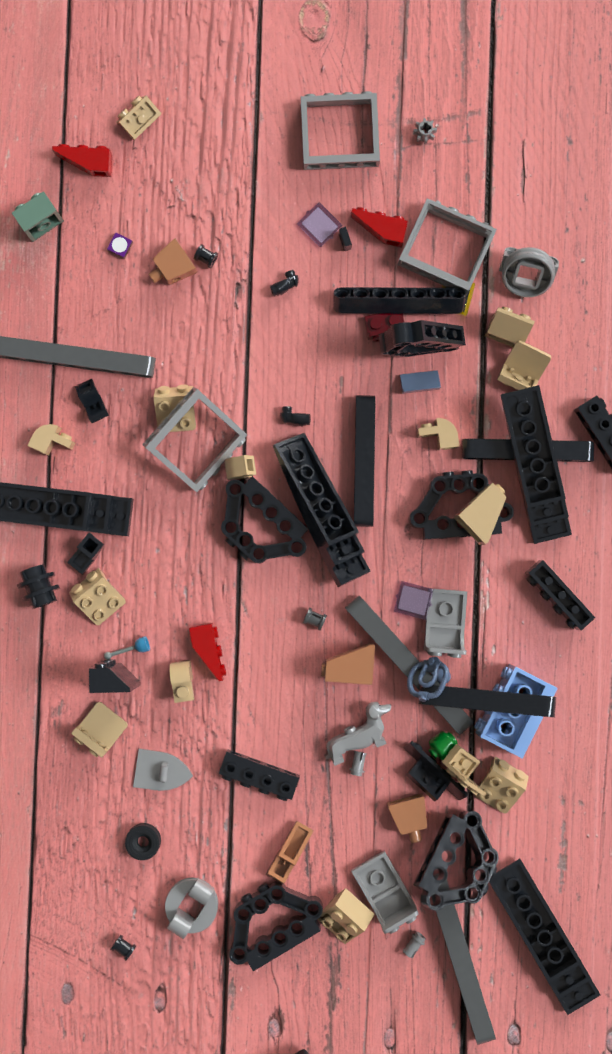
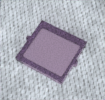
M320 202L310 211H307L306 215L297 223L320 248L329 239H332L333 235L342 227V224Z
M401 581L399 593L396 595L397 601L394 612L426 620L429 607L432 606L431 599L434 589Z

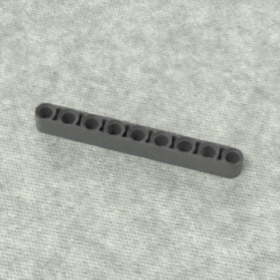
M0 336V358L153 378L156 361L154 357Z
M360 595L357 596L345 609L408 677L412 667L419 663L418 659ZM419 668L413 676V684L419 691L418 677L422 668ZM425 672L426 675H424L422 681L423 683H428L432 680L433 676L429 672ZM434 706L459 735L474 723L462 708Z
M439 873L433 875L435 879L439 877ZM447 879L440 884L438 890L449 888ZM433 894L431 898L434 904L436 901V897ZM455 905L443 906L442 909L436 910V914L477 1045L496 1040Z

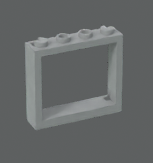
M365 91L361 94L345 92L342 95L325 93L321 96H316L315 94L301 96L304 170L379 167L377 93ZM371 104L373 153L309 156L307 107Z
M427 198L399 258L398 266L448 288H461L466 292L467 296L497 229L489 226L487 222L477 221L472 215L459 213L454 207H446L441 205V202L438 200L435 202ZM428 212L486 238L467 281L408 255Z
M193 387L142 445L194 491L198 492L206 487L207 480L211 476H215L219 472L224 460L232 457V452L236 447L243 445L247 434L204 394ZM200 399L237 434L193 482L155 448L196 401Z

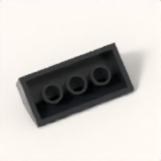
M116 659L104 660L89 668V693L131 692L141 685V682L122 663H116Z

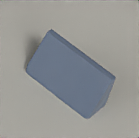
M438 370L400 375L402 394L439 390L441 388Z

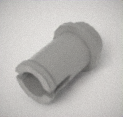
M354 751L352 768L349 769L352 775L362 776V773L365 772L363 767L367 753Z
M419 932L411 935L412 939L402 950L410 958H413L420 946L425 944L426 938Z

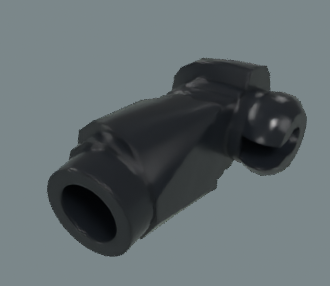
M294 270L285 273L287 279L270 285L273 296L283 295L294 286L297 288L299 277L295 275Z
M291 406L282 407L280 417L283 423H292L301 427L310 425V414L292 413Z

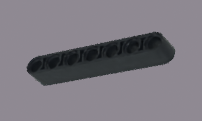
M340 287L335 289L333 293V309L338 313L459 314L464 311L466 292L461 288Z
M356 395L354 524L356 527H373L375 395Z
M462 439V459L514 460L510 439ZM552 440L557 461H594V442Z
M420 685V691L434 693L439 686L432 685L431 687L424 688ZM445 686L439 697L426 700V702L419 700L418 704L555 718L556 697Z

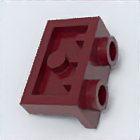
M382 313L364 317L368 340L373 339V342H379L378 334L384 333L391 328V325L404 322L403 314Z

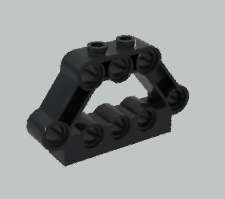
M424 320L393 324L384 333L378 334L381 355L411 357L455 351L460 346L466 345L463 326Z
M473 470L461 471V475H454V472H443L442 476H438L430 482L429 490L417 509L410 513L408 519L410 525L414 528L423 529V540L471 536L464 528L462 529L457 526L455 518L450 519L447 516H439L435 520H428V517L444 493L451 491L454 494H461L466 490H470L478 495L489 485L487 477L479 473L473 474ZM474 479L481 480L482 487L480 489L473 486ZM455 480H460L463 483L462 490L455 489ZM437 481L444 484V490L441 492L437 491L434 487ZM504 502L503 508L507 510V516L505 518L498 517L491 535L502 534L501 523L509 521L513 517L514 510L510 504ZM417 513L423 515L424 521L421 524H417L414 521V515ZM440 519L447 522L445 530L438 528L437 523Z
M253 476L245 484L236 479L227 483L225 489L227 493L225 520L221 524V530L227 537L225 541L232 547L236 545L241 550L239 554L246 561L250 558L253 562L260 564L264 563L267 559L290 555L300 557L305 553L306 543L301 537L308 531V528ZM235 484L241 487L240 493L236 495L230 491L231 487ZM245 494L249 498V503L252 507L261 509L264 518L267 521L276 523L277 530L283 535H288L292 540L266 546L256 545L250 533L240 530L239 519L242 496ZM255 495L263 497V502L260 505L253 504L252 498ZM275 508L277 515L274 518L267 517V509ZM230 522L236 524V530L233 533H228L226 530V525ZM281 522H290V530L282 531L280 529ZM244 535L250 537V544L247 546L240 544V538ZM294 542L302 544V550L299 553H295L291 549ZM258 548L263 549L265 553L262 559L254 557V551Z
M463 811L458 817L454 814H446L413 884L423 890L420 900L425 908L436 911L442 909L443 906L467 902L474 904L479 902L482 896L487 893L489 880L495 875L497 870L496 865L499 856L489 842L479 813ZM468 816H471L472 818V824L470 826L467 824ZM465 832L476 860L474 865L467 870V881L458 887L438 890L440 884L445 882L448 877V866L452 865L456 860L455 851L457 847L462 846L464 843ZM452 833H454L456 836V841L454 843L450 841V836ZM444 851H446L448 854L446 861H443L442 859V853ZM485 852H487L489 855V859L487 862H485L483 858ZM435 869H438L439 871V877L437 879H435L433 876V872L435 871ZM477 870H479L481 873V876L478 880L475 877V873ZM469 888L472 889V896L470 898L467 896ZM434 894L436 901L431 905L430 897Z
M278 881L270 884L264 883L257 888V892L252 895L247 893L241 897V901L234 910V920L236 923L234 942L229 952L230 960L237 965L248 962L251 969L255 971L320 932L321 928L317 919L323 913V905L319 897L307 896L286 887L285 884H281ZM279 889L282 891V895L276 897L272 894V891ZM258 899H262L265 901L266 904L262 907H259L256 905L255 901ZM273 903L281 904L303 913L302 916H292L289 923L285 926H276L272 934L259 936L252 946L249 947L247 945L249 924L252 916L256 913H265L269 905ZM315 904L318 906V909L312 912L309 911L308 906ZM245 909L249 912V915L243 917L239 914V911ZM294 923H299L302 925V928L300 930H294L292 928V925ZM282 933L285 935V938L278 940L275 938V935ZM265 943L269 948L261 950L258 945ZM240 948L243 949L245 953L243 955H237L234 951Z

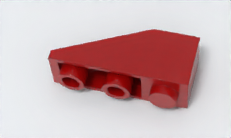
M67 144L52 146V150L57 157L87 174L96 177H111L112 153L109 148L105 146L89 148L86 145L70 147Z
M362 207L352 208L351 218L383 244L402 248L408 223L407 220H404L401 216H386L385 213L379 211L375 213L368 212L367 209Z
M213 623L190 627L192 647L218 681H223L224 676L227 674L225 664L221 665L220 661L223 653L221 645L217 646L216 638H219L217 626L214 627Z

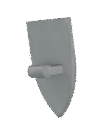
M139 748L133 787L164 791L177 788L193 777L189 768L179 758L169 753Z

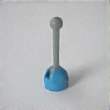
M146 636L136 640L134 646L112 653L106 652L104 658L108 660L112 656L134 649L142 653L150 651L149 641Z

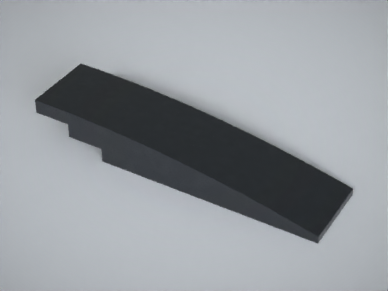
M537 385L501 394L533 543L537 544L572 535L565 502L566 497L540 386Z
M302 433L274 444V451L296 504L337 587L368 574L370 569L362 556L365 551L356 536L359 531L306 434Z
M0 482V521L129 537L134 499Z
M519 858L496 872L490 878L489 883L566 1014H571L599 997L601 994L521 859Z

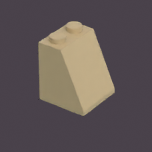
M491 483L486 486L454 516L479 545H485L489 542L507 498L504 495L505 490L499 484Z

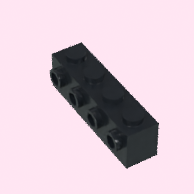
M596 395L574 409V411L612 469V414H609L606 410L607 406L604 400Z
M538 560L525 572L528 576L526 580L533 587L537 586L541 590L539 594L546 601H551L554 605L552 607L558 615L562 614L567 619L565 623L572 630L582 631L596 618L544 560Z
M227 749L219 774L225 780L233 781L234 779L240 781V785L251 788V786L259 788L258 791L269 795V792H271L283 801L292 800L300 779V775L229 749Z

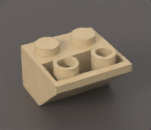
M498 307L491 318L485 337L514 347L518 340L526 341L535 321L530 320L531 317L528 315L512 313L513 310L510 308Z
M345 888L323 909V913L318 920L338 940L346 944L366 930L375 914Z

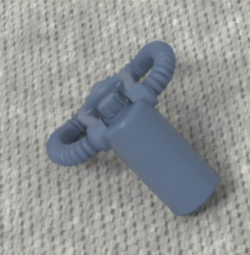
M431 657L428 660L415 664L407 677L408 691L422 702L439 697L446 683L451 679L448 667L438 657ZM419 668H422L419 674L418 682L422 687H431L436 681L440 684L434 693L414 690L413 676ZM425 672H429L433 676L432 680L428 683H423L422 681L424 675H426Z

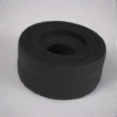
M140 823L132 827L125 839V847L128 854L137 860L152 858L158 852L161 845L159 831L148 823ZM141 836L146 837L149 841L145 847L138 844V838Z

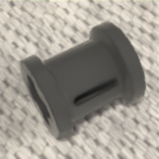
M309 607L303 624H311L318 627V630L321 631L327 615L316 613Z

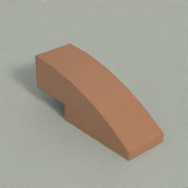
M296 821L266 875L284 884L314 830Z

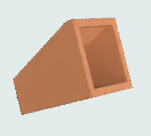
M368 643L326 659V664L322 663L321 676L325 677L326 682L372 685L375 645Z

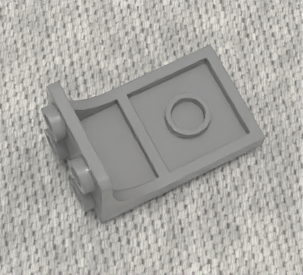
M428 588V592L431 594L427 605L424 650L431 656H442V653H447V656L461 658L467 652L464 647V631L468 591Z
M385 850L351 870L373 908L384 934L388 932L392 934L400 928V925L405 922L409 924L417 918L416 916L419 913L416 904Z

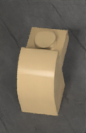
M436 418L435 426H432V423L422 424L421 428L417 429L418 438L437 436L438 451L459 447L458 432L455 426L446 419Z
M47 424L39 427L33 433L28 446L49 456L55 442L73 450L76 443L71 441L72 437L65 433L59 435L62 429L59 426Z
M243 455L224 460L227 480L247 479L256 475L254 456Z
M190 660L170 663V681L173 689L174 703L194 700Z

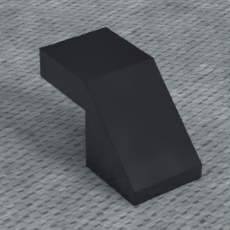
M93 379L75 386L78 397L85 407L91 423L109 416Z
M89 532L77 546L78 550L67 563L83 575L96 560L104 544Z

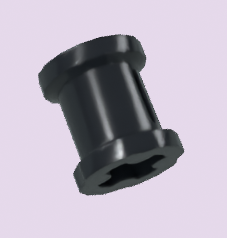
M203 244L198 247L194 255V260L202 261L210 269L218 258L217 252L209 251Z
M120 935L110 950H115L127 961L136 945H131Z

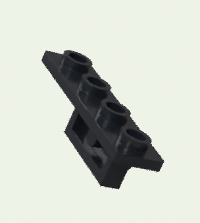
M411 741L403 747L416 760V763L406 775L433 801L438 800L445 789L458 800H462L469 795L465 791L464 786L453 780L451 775L442 769L433 757L428 756L419 744Z

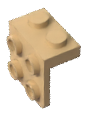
M518 340L502 366L497 380L517 390L537 386L540 377L551 360V355Z
M179 385L171 388L161 386L155 389L154 405L157 427L193 386ZM194 405L170 432L189 431L196 428Z
M99 568L90 572L86 579L74 585L69 592L73 602L96 625L104 622L126 602L124 597L107 581L104 573Z
M98 702L71 734L75 736L73 739L80 745L85 744L89 747V752L92 755L102 758L127 728L128 724L102 702Z
M456 744L442 761L448 767L446 771L454 778L456 777L462 786L466 789L468 788L475 795L480 793L485 796L486 792L469 778L480 764V761Z
M495 756L491 762L489 773L479 785L486 792V795L483 796L478 793L475 797L502 813H508L525 792L529 776Z

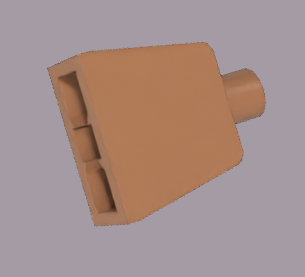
M174 238L153 258L157 268L149 273V276L154 283L165 278L168 284L172 285L196 274L197 270L176 238Z
M423 794L388 802V808L400 834L408 833L411 843L421 841L420 830L427 828Z

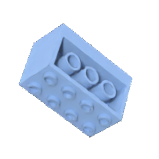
M509 664L508 667L505 666L500 675L502 679L499 684L494 686L492 691L519 693V690L523 688L522 694L554 697L558 688ZM484 711L482 719L479 718L475 724V733L481 738L523 759L543 717ZM505 723L506 727L502 729L501 725Z

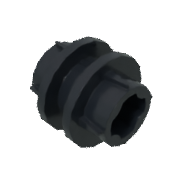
M44 564L20 572L23 582L17 584L18 589L25 587L28 594L22 597V601L30 600L33 609L57 601L54 591L60 589L59 585H51L50 578L54 577L55 573H47Z

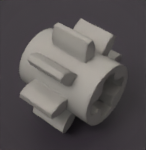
M424 118L423 122H416L415 126L417 129L413 130V134L417 135V142L421 140L426 144L429 139L434 140L435 136L433 134L437 132V128H433V120L429 122Z

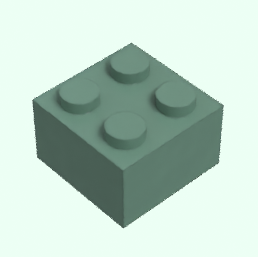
M44 191L34 194L30 201L18 205L15 211L12 212L32 242L64 222Z

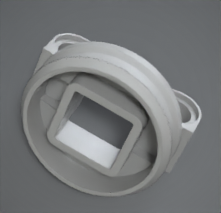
M508 247L504 251L499 271L502 272V280L505 287L511 293L520 297H536L545 293L552 286L559 268V261L537 248L526 247L516 249ZM520 266L538 269L536 281L517 277Z
M186 878L177 882L169 891L165 902V912L170 922L167 929L184 939L187 933H198L208 928L214 921L218 910V898L214 887L199 878ZM187 893L188 896L204 905L196 918L178 908Z

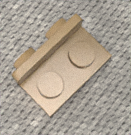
M147 96L136 97L131 102L133 106L128 111L124 109L118 115L119 120L116 121L133 140L162 114Z

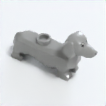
M369 703L366 707V723L357 728L349 726L344 729L345 733L332 738L326 746L328 751L325 757L326 760L332 758L335 766L344 762L342 754L346 751L369 747L373 742L377 748L385 745L386 741L382 736L384 725L381 716L391 710V704Z

